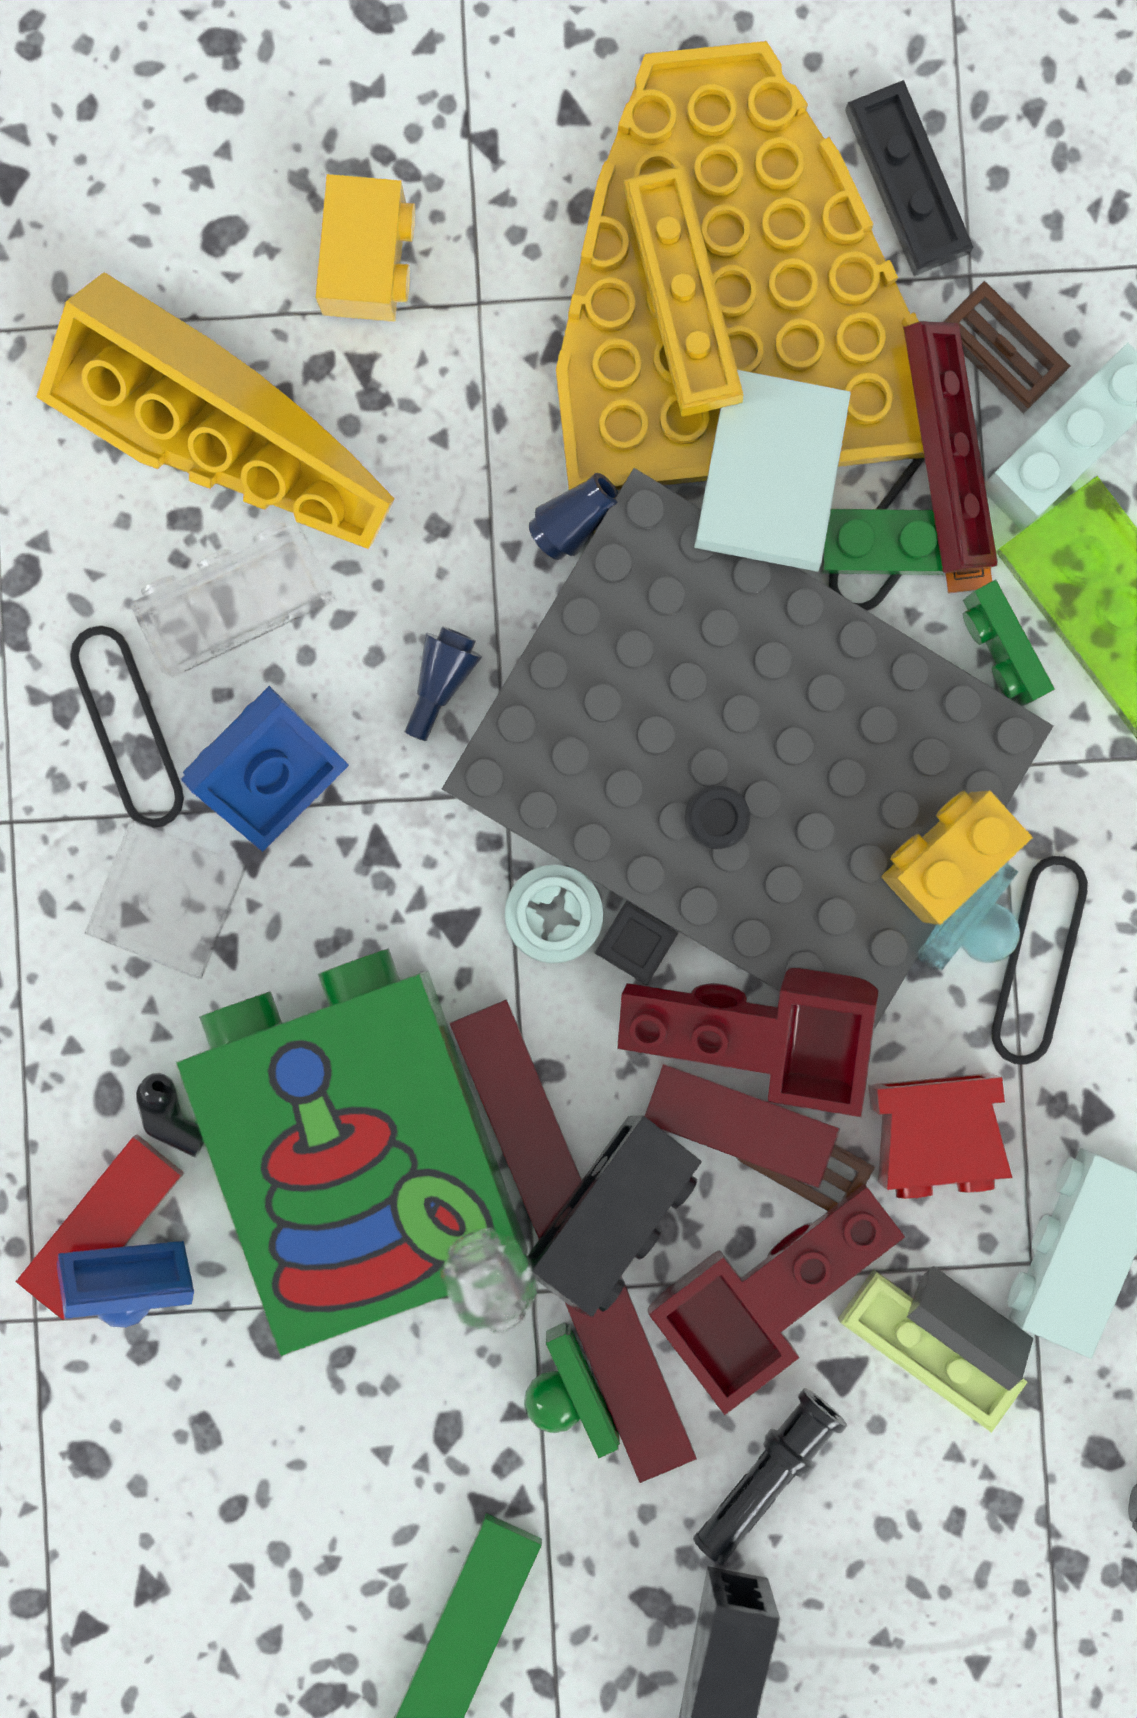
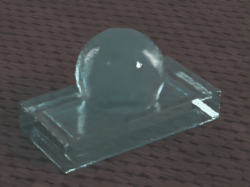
M1008 863L1001 867L941 925L935 926L925 945L918 951L917 959L930 969L942 971L961 946L971 958L981 963H996L1005 960L1012 954L1019 942L1020 928L1012 912L995 902L1018 874V871Z

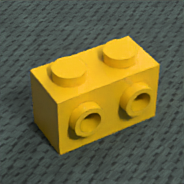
M326 175L315 297L323 316L395 322L397 302L407 303L410 286V265L401 264L403 241L413 242L415 203H406L401 180Z
M966 791L958 793L938 811L936 817L940 821L923 837L919 834L914 835L891 856L890 860L894 865L881 878L922 922L941 925L1033 838L991 791L970 792L969 794Z

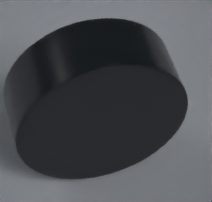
M712 786L702 789L691 798L685 811V824L690 836L698 844L711 849H724L735 845L744 837L750 824V811L745 799L737 791L725 786Z

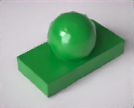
M564 1322L547 1330L546 1346L558 1371L542 1373L532 1380L526 1390L524 1399L527 1416L536 1427L550 1433L568 1431L581 1420L598 1459L618 1450V1445H620L619 1432L570 1324L567 1325Z

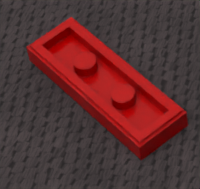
M138 1134L133 1136L15 1282L64 1321L57 1272L58 1254L125 1247L184 1175V1172Z

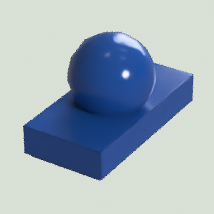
M184 1241L58 1254L57 1272L65 1319L97 1315L101 1321L111 1327L126 1328L140 1323L150 1309L192 1304L194 1288Z

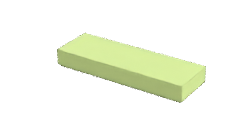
M873 1269L839 1316V1322L992 1433L1025 1387L1027 1381L1022 1378L1017 1385L1008 1391L907 1317L914 1298Z

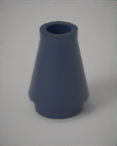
M595 473L587 481L538 506L535 509V518L529 522V531L533 540L545 554L555 560H561L566 555H577L602 522L609 508L618 503L615 499L618 495L616 487L607 477L600 473Z

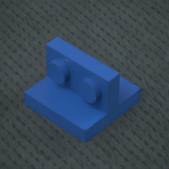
M268 686L252 703L245 707L242 713L209 746L201 751L198 757L183 771L184 776L181 780L194 795L263 852L349 764L275 690Z

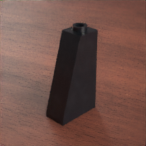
M707 1566L679 1718H757L780 1623V1616L768 1578Z

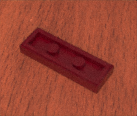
M665 1064L661 1068L645 1113L647 1119L664 1131L817 1188L821 1186L840 1132L838 1127Z

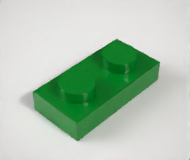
M831 509L821 562V574L944 575L933 510Z
M997 580L973 591L962 600L967 608V611L963 612L964 623L974 641L979 645L986 643L996 662V665L992 666V674L1003 695L1009 699L1015 697L1017 703L1024 706L1055 690Z

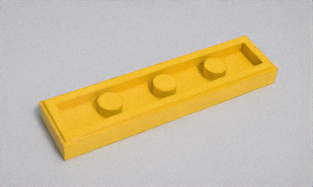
M685 166L624 179V192L681 417L743 403L744 394Z

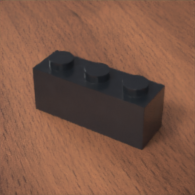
M628 1116L527 1255L526 1267L523 1270L579 1313L593 1317L598 1309L602 1312L606 1311L622 1292L625 1281L620 1277L634 1257L641 1260L658 1241L661 1229L657 1225L671 1206L674 1209L680 1207L694 1190L697 1178L693 1174L702 1161L645 1116Z

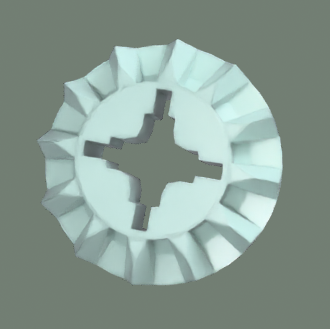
M545 865L527 872L514 884L505 905V923L514 944L527 956L545 963H562L579 957L593 945L602 927L603 906L597 889L585 875L567 866ZM561 888L567 890L564 896L566 900L564 910L571 914L573 919L580 921L578 927L572 924L568 926L558 924L554 931L549 933L547 940L541 938L544 932L542 928L544 918L537 914L535 909L528 907L530 901L536 904H540V902L550 904L554 897L559 895Z

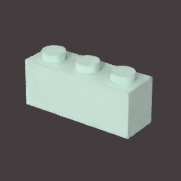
M1129 343L1118 351L985 482L987 496L1022 531L1050 507L1137 422V351Z
M1080 1148L1076 1159L1070 1157L1059 1173L1056 1191L1061 1193L1052 1216L1044 1215L1035 1230L1032 1240V1249L1036 1250L1035 1256L1028 1272H1020L1014 1280L1008 1296V1306L1012 1308L1009 1318L1021 1329L1092 1359L1137 1253V1172Z

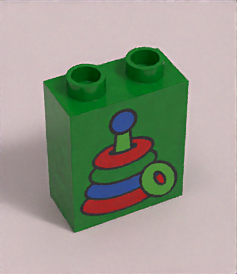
M389 948L319 973L318 977L329 1007L282 1023L271 991L200 1016L199 1019L211 1050L176 1062L280 1357L526 1267L528 1246L429 971L400 981Z

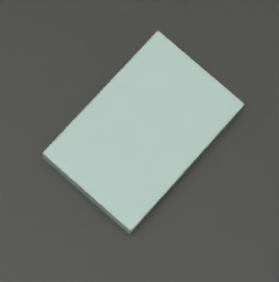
M737 370L744 394L743 403L720 408L694 548L818 572L822 562L851 392Z

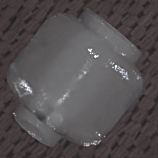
M489 1228L470 1232L455 1241L448 1249V1258L443 1264L440 1277L463 1324L475 1329L489 1328L491 1332L500 1333L510 1330L521 1323L526 1316L525 1310L535 1299L538 1286L518 1242L510 1235L496 1234L493 1229Z

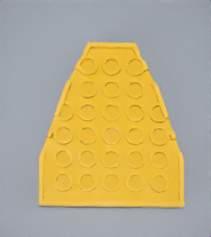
M767 41L648 53L643 57L635 79L633 92L629 102L625 105L618 124V132L607 161H604L597 180L581 252L577 280L568 311V321L556 366L568 490L587 481L595 473L604 475L613 483L617 491L621 490L633 468H636L663 486L707 481L720 408L681 417L624 192V179L679 166H685L737 370L850 391L838 467L925 458L903 329L905 326L919 322L915 312L910 314L896 284L898 279L891 261H886L872 232L874 224L840 152L830 137L826 139L823 137L806 111L808 103L796 85L789 83L783 76L782 64Z

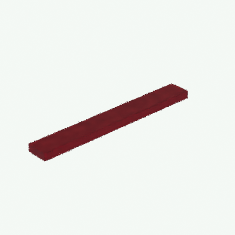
M505 999L449 1024L537 1237L540 1239L582 1179L508 1000ZM624 1285L622 1292L615 1302L606 1311L602 1312L598 1309L593 1317L577 1312L565 1302L639 1483L696 1460L695 1451L626 1285Z

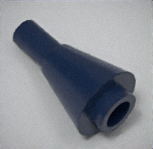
M444 626L441 627L438 636L426 633L417 689L419 698L404 732L419 740L427 741L441 706H445L482 658L481 655L472 651L476 640Z

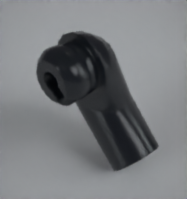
M152 1073L146 1076L136 1091V1102L145 1132L149 1136L196 1158L204 1145V1140L198 1124L182 1117L173 1081L162 1073Z

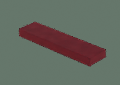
M919 321L905 326L903 329L943 573L978 571L996 567L998 561L960 328L958 323Z

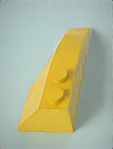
M105 272L66 301L36 398L140 463L156 469L165 464L189 473L188 481L208 489L218 484L244 494L243 502L264 510L270 505L294 513L296 522L366 549H369L374 543L395 498L327 430L258 372L209 337Z

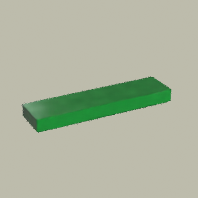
M488 1513L485 1514L394 1718L465 1717L542 1546V1538Z

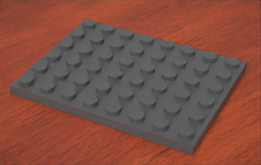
M633 468L615 498L618 503L609 508L441 789L779 992L786 971L790 968H803L854 976L872 983L879 992L874 1024L875 1029L936 924L922 922L881 878L894 865L890 860L891 856L914 835L919 834L923 837L940 821L936 817L938 811L962 791H966L967 794L970 792L991 791L1006 807L1054 725L796 567L694 548L701 508L636 468ZM712 786H725L737 791L745 799L750 811V824L744 837L735 845L724 849H711L698 844L690 836L685 824V811L691 798L702 789Z

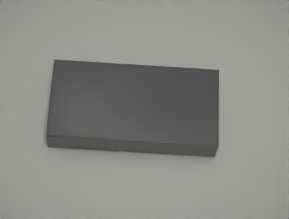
M932 1266L920 1279L907 1317L1010 1391L1023 1378L1034 1338L935 1266Z

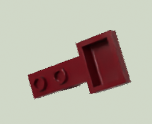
M790 968L786 971L780 989L778 1007L749 1003L743 991L725 984H703L695 987L691 993L626 983L621 995L617 1049L771 1074L768 1102L861 1117L879 992L872 983L858 977L803 968Z
M863 1184L816 1221L806 1223L784 1237L770 1250L765 1260L743 1277L739 1276L720 1250L714 1252L663 1291L649 1305L647 1309L648 1315L722 1413L726 1415L800 1358L782 1331L903 1240L905 1236L869 1188Z

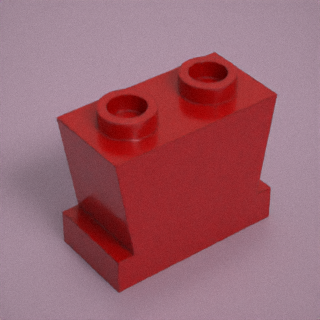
M992 1073L868 1085L870 1108L876 1113L882 1114L878 1183L887 1190L895 1189L896 1198L910 1199L932 1196L934 1185L957 1183L958 1192L990 1191L995 1189L996 1179L1013 1178L993 1108L994 1103L1005 1102L1002 1077Z

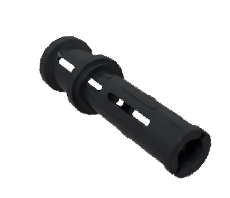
M803 1388L798 1395L800 1403L778 1430L770 1429L765 1435L763 1443L765 1450L759 1456L756 1463L737 1483L712 1517L693 1536V1540L698 1548L714 1562L717 1561L720 1565H724L738 1544L753 1529L775 1502L782 1490L795 1476L802 1477L804 1474H809L814 1468L812 1459L834 1432L840 1434L847 1427L845 1420L827 1402L812 1391Z

